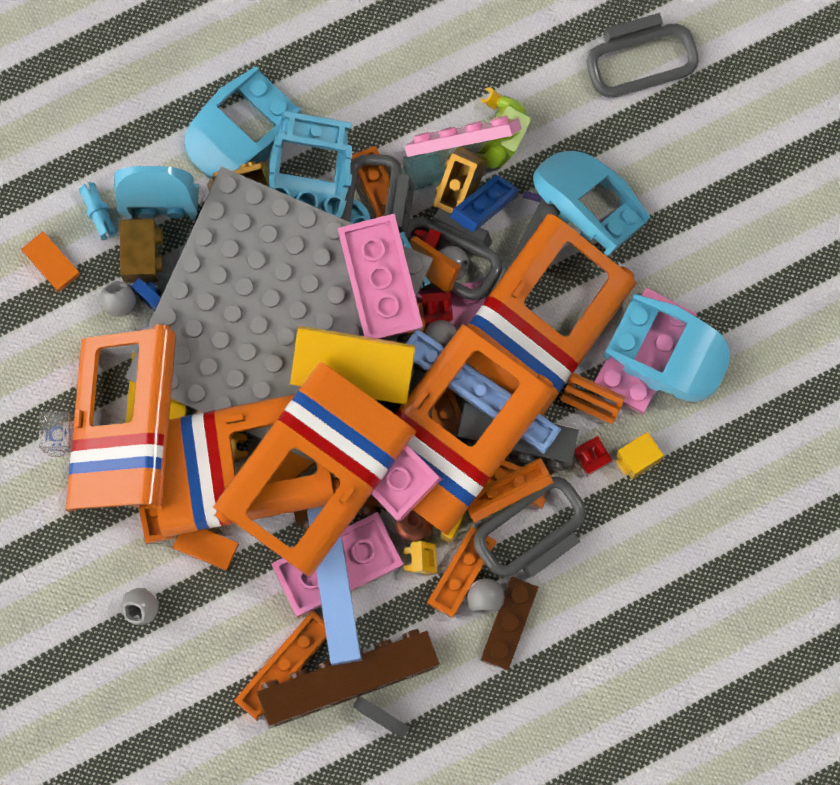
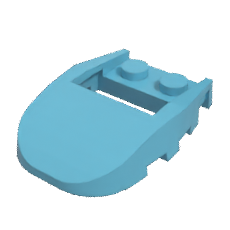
M255 66L221 87L193 119L185 137L187 156L208 178L213 177L212 174L219 171L221 167L233 171L240 169L239 166L248 162L255 161L256 164L260 161L265 162L270 157L284 111L302 114V110L291 102ZM237 91L274 126L257 143L218 108L231 94Z
M284 111L270 153L268 187L341 218L347 202L345 198L348 187L351 186L352 174H350L352 146L348 145V130L352 129V123ZM287 142L338 151L334 182L279 173L283 143Z
M578 151L556 153L542 162L534 172L533 181L535 188L547 204H554L561 212L558 217L566 224L571 222L582 231L580 235L590 242L595 239L606 249L603 254L607 257L640 230L650 218V215L626 181L608 166L586 153ZM599 183L607 191L611 189L619 197L618 204L621 206L601 223L579 201Z
M132 166L119 169L114 173L113 183L118 213L128 219H134V215H138L141 218H153L155 215L182 218L184 215H188L191 220H195L198 208L199 184H193L194 177L189 172L175 167Z
M634 294L603 356L607 360L611 357L622 364L624 372L632 377H637L646 383L647 387L657 392L661 390L673 394V397L693 402L705 400L716 392L730 361L727 342L717 330L676 305ZM658 312L665 313L687 324L663 373L635 360Z

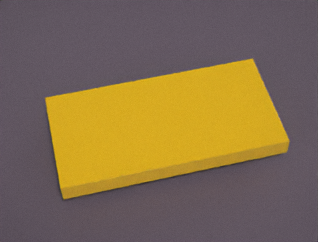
M299 325L297 328L290 384L302 386L317 364L322 362L371 398L406 405L416 345Z

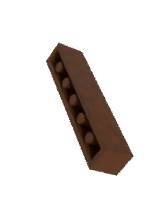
M419 629L411 630L402 634V640L392 643L391 639L378 642L374 645V650L366 653L363 652V649H360L361 661L332 666L330 660L318 664V670L307 673L306 669L290 674V680L279 683L278 679L262 684V690L257 691V698L268 729L437 669L440 663L428 631L420 633Z

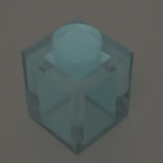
M437 151L403 157L402 175H410L414 191L438 184L443 179L444 170Z

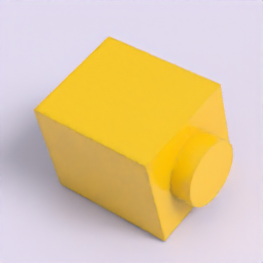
M647 431L619 449L616 454L618 460L615 462L624 476L628 474L633 480L661 462L664 455Z

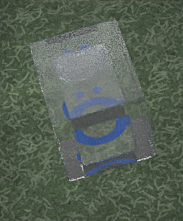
M39 412V448L50 457L65 456V452H71L73 417L69 412Z

